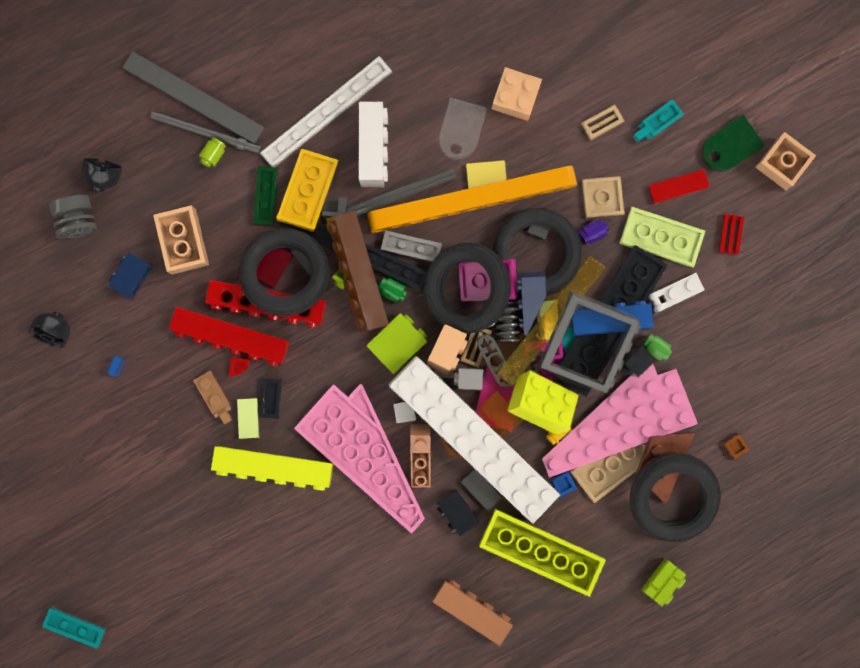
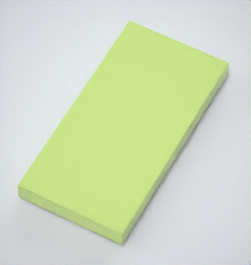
M631 207L619 244L630 248L637 245L651 255L694 268L705 230Z

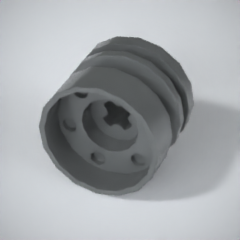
M88 195L67 196L49 203L51 218L61 219L53 224V227L58 229L55 231L56 238H79L97 230L96 223H93L95 216L85 215L93 209Z

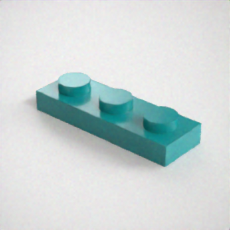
M53 607L49 608L42 625L43 628L96 649L99 648L106 628Z

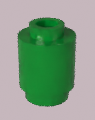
M384 277L378 288L381 296L396 304L399 301L403 302L408 293L405 291L406 286L391 278L387 279Z

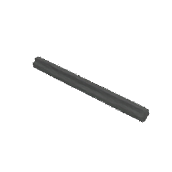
M453 169L438 173L346 208V212L355 211L356 216L452 181L456 178Z

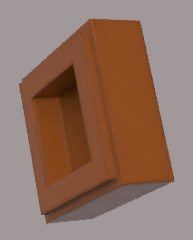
M740 433L722 443L732 460H736L750 450Z

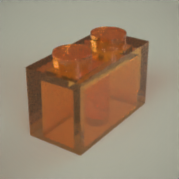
M497 391L478 407L481 410L479 414L486 421L491 420L494 424L492 428L499 436L502 434L507 436L523 421L521 417L508 412V402Z

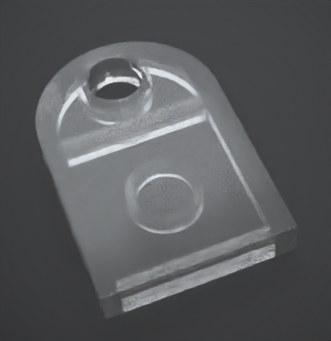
M450 98L439 139L440 147L446 156L451 159L462 160L470 157L475 152L487 107ZM453 145L461 146L462 151L459 154L452 153L451 147Z

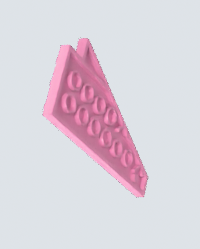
M652 364L640 377H629L542 459L549 478L647 443L651 436H665L666 434H672L697 425V420L677 370L674 369L657 375Z
M333 384L294 429L412 534L425 517L363 385L360 384L348 397Z

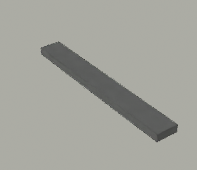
M133 51L123 66L124 70L255 145L265 130L260 124Z

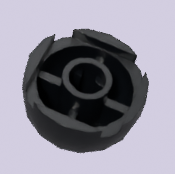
M84 158L81 169L85 182L91 185L93 190L100 192L114 187L119 181L122 172L120 165L107 160L100 162L97 158Z
M58 312L43 313L33 320L28 332H34L33 337L42 343L53 347L54 343L61 344L59 348H63L66 346L70 336V326L63 319L64 316Z

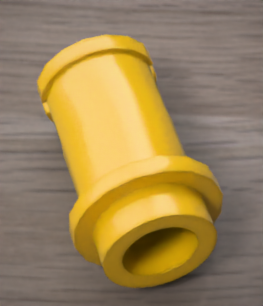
M570 428L569 431L557 435L548 432L546 437L552 445L559 444V440L572 430Z

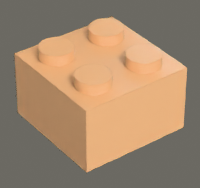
M505 67L492 110L528 121L542 79Z
M784 132L776 139L755 168L783 189L788 190L796 183L816 155Z
M445 324L426 366L445 375H448L449 371L454 372L459 358H456L457 354L462 355L468 342L465 340L467 334Z

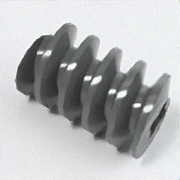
M508 302L502 316L497 320L502 323L496 326V329L501 331L496 333V337L501 338L497 342L513 343L520 341L519 338L515 337L516 334L521 333V331L515 329V327L520 326L516 319L521 317V315L516 314V311H519V307L516 306L517 302Z

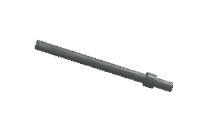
M154 111L150 115L151 119L209 138L214 137L221 142L236 146L237 149L242 151L249 150L260 154L262 149L261 146L249 143L248 140L243 138L237 139Z

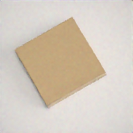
M621 176L584 179L581 181L585 219L624 215Z

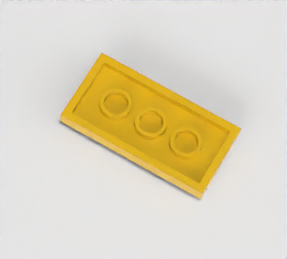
M301 149L278 212L277 221L314 232L333 180L338 160Z

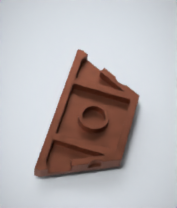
M687 431L683 434L672 433L665 436H651L636 474L644 465L658 456L669 453L687 454L695 434ZM679 473L664 476L652 488V491L665 504L669 500Z

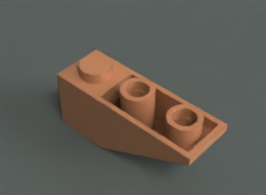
M411 424V488L431 487L430 425Z

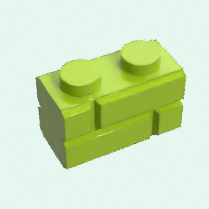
M664 558L641 590L661 606L664 603L667 605L674 597L672 594L676 588L680 589L684 585L686 574Z

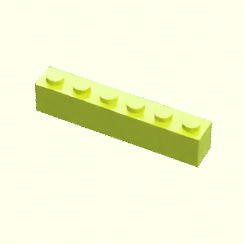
M215 446L211 470L216 471V475L228 476V473H234L236 478L247 479L248 476H254L256 481L267 482V479H274L276 484L286 485V482H294L296 487L305 488L306 484L314 485L313 489L325 491V487L329 488L331 485L334 464Z

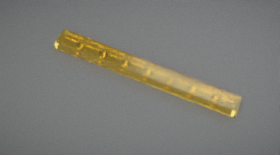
M590 256L573 280L564 288L505 362L497 375L513 386L548 342L570 291L585 295L606 267Z

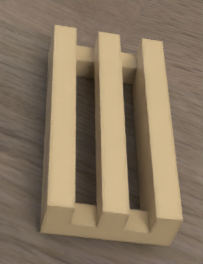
M613 105L582 122L581 126L585 129V133L591 141L624 123V119L616 105ZM614 111L615 114L590 128L588 127L590 123ZM615 118H618V120L614 123L592 134L593 130L603 126L604 124L612 121Z
M485 329L479 332L468 360L466 355L475 334L471 333L460 361L479 368L483 357L481 352L477 362H473L478 348L477 341L483 335V332L491 335L492 331ZM485 338L483 346L487 347L488 341Z

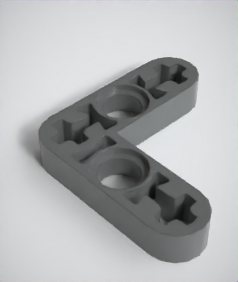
M481 335L477 341L478 348L494 378L502 387H508L516 383L517 378L514 379L513 375L508 377L507 383L499 379L502 378V373H505V375L512 373L509 370L513 368L514 373L518 377L520 373L516 369L520 363L527 365V372L532 371L535 373L542 369L540 363L536 362L533 364L535 368L531 370V365L527 361L529 358L531 362L535 361L538 354L542 356L544 352L542 350L534 351L508 365L491 335ZM484 338L487 341H492L489 344L492 350L494 348L497 349V351L491 352L488 356L485 355V353H488L487 348L481 346ZM494 355H498L501 358V363L498 366H493L490 363V358Z

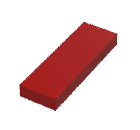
M705 169L648 186L653 205L710 188Z

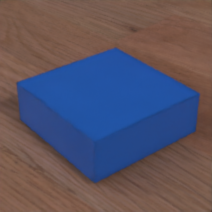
M114 356L107 373L111 376L119 377L126 359Z
M568 471L551 479L555 490L560 494L559 497L577 489Z

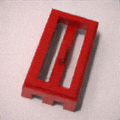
M724 214L719 245L720 253L739 255L745 216ZM728 219H730V220H731V227H730L728 248H727V249H724V247H725V240H726V233H727V226H728ZM736 221H738L735 248L732 250Z

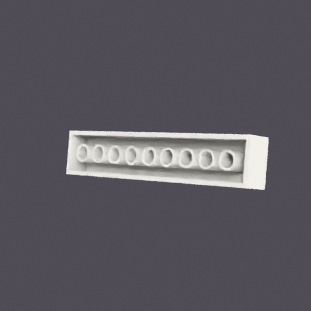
M415 356L388 384L532 524L560 496L551 485L418 357Z

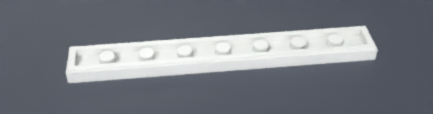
M380 56L377 57L265 148L261 155L271 167H276L392 73L391 69Z

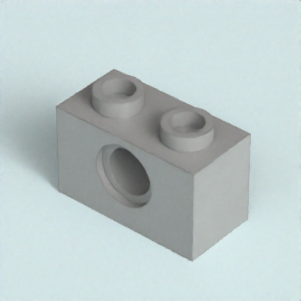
M459 368L458 373L454 374V385H458L457 390H482L483 370Z

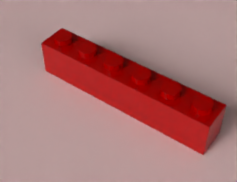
M179 307L175 308L169 327L170 330L174 331L173 335L185 338V335L193 337L192 341L203 344L205 340L211 342V347L221 350L223 346L228 347L231 353L241 355V352L249 354L248 358L257 361L260 358L267 359V364L277 367L279 363L284 365L291 343Z

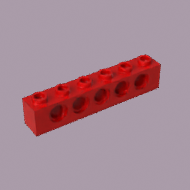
M214 280L209 281L205 303L211 305V309L222 310V307L230 308L229 312L241 314V311L249 312V316L260 317V314L268 315L267 319L279 321V318L287 319V323L298 324L301 321L306 322V326L317 328L318 325H323L327 302L324 300H319L312 306L306 317L300 316V313L291 316H276L258 309L252 303L249 306H244L242 301L246 296L241 285ZM265 290L275 296H291V294ZM226 293H232V300L228 303H225L223 299L224 295Z

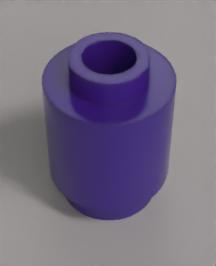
M596 219L582 227V230L578 233L584 244L587 245L589 243L593 244L607 236L609 228L604 220Z

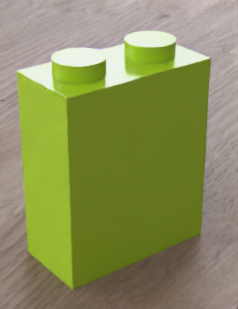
M400 313L366 345L393 374L397 373L428 343L426 340L428 336L420 328L416 330L412 326L414 321L407 314L403 316Z

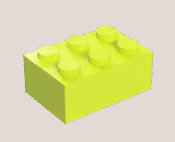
M528 371L517 377L508 412L557 435L570 430L579 395L532 371Z

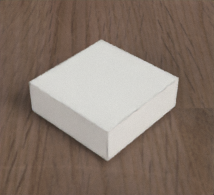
M406 402L394 404L397 423L416 420L415 410Z

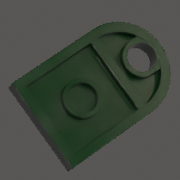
M743 114L706 140L702 148V157L705 164L712 170L725 172L764 148L765 144ZM712 152L718 154V162H712L709 159V154Z

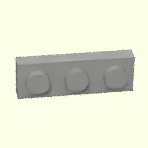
M385 230L381 250L433 262L440 254L442 243Z

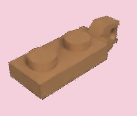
M208 371L193 380L215 418L220 416L224 424L232 421L233 419L228 412L231 410V404L212 371Z

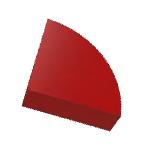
M231 357L228 376H238L248 369L251 359Z

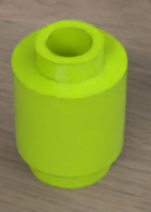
M213 137L199 154L200 162L209 168L210 166L215 167L224 154L226 145Z

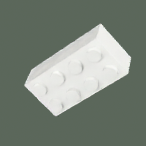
M359 102V182L361 187H384V182H388L387 166H384V163H388L387 147H384V143H388L387 127H384V124H388L387 108L383 106V102Z

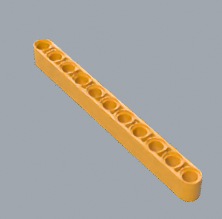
M565 166L370 211L367 213L371 233H376L569 189L577 186L573 166Z

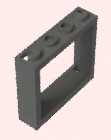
M571 290L539 361L540 367L607 393L608 389L612 388L615 383L616 377L614 376L617 370L620 371L623 366L625 353H628L631 349L633 335H637L639 332L640 321L637 316ZM577 304L629 324L603 382L552 363Z

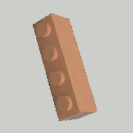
M445 579L433 598V603L500 646L513 626L512 622H510L511 618L503 612L498 614L493 611L494 607L488 602L484 601L481 603L476 600L478 596L467 590V592L459 589L461 585L451 579L449 582Z

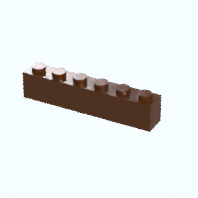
M351 211L326 219L327 230L332 236L333 250L337 253L338 267L343 273L344 287L350 297L349 303L350 307L354 310L357 328L360 332H365L388 325L356 212Z

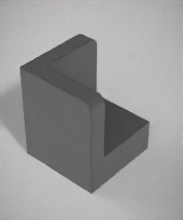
M339 197V200L326 199L322 217L328 219L347 213V198Z

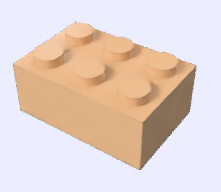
M192 205L153 215L168 273L176 274L209 265L197 212Z

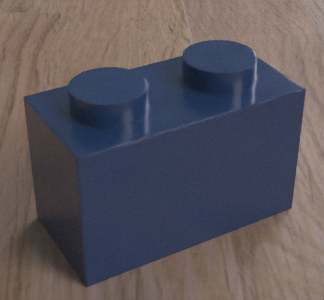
M128 252L127 255L121 258L120 267L117 272L115 271L111 275L108 286L128 298L134 299L153 266Z

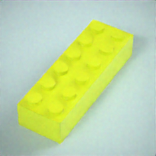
M494 509L479 543V547L589 597L606 559L497 509Z

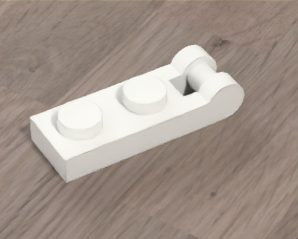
M694 273L650 294L648 299L652 301L654 305L653 310L656 314L704 291V288L697 273ZM662 295L665 300V303L661 304L658 298Z

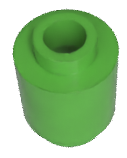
M650 334L642 344V347L659 361L662 359L667 360L672 353V350H670L672 345L657 335Z

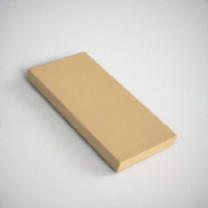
M647 443L571 470L570 473L592 502L596 503L637 471Z

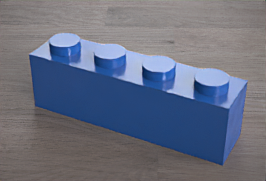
M645 301L633 302L632 306H626V303L614 304V308L637 316L640 321L639 330H649L654 327L651 304H645ZM586 306L576 307L571 318L572 337L626 332L629 325L596 310H587Z

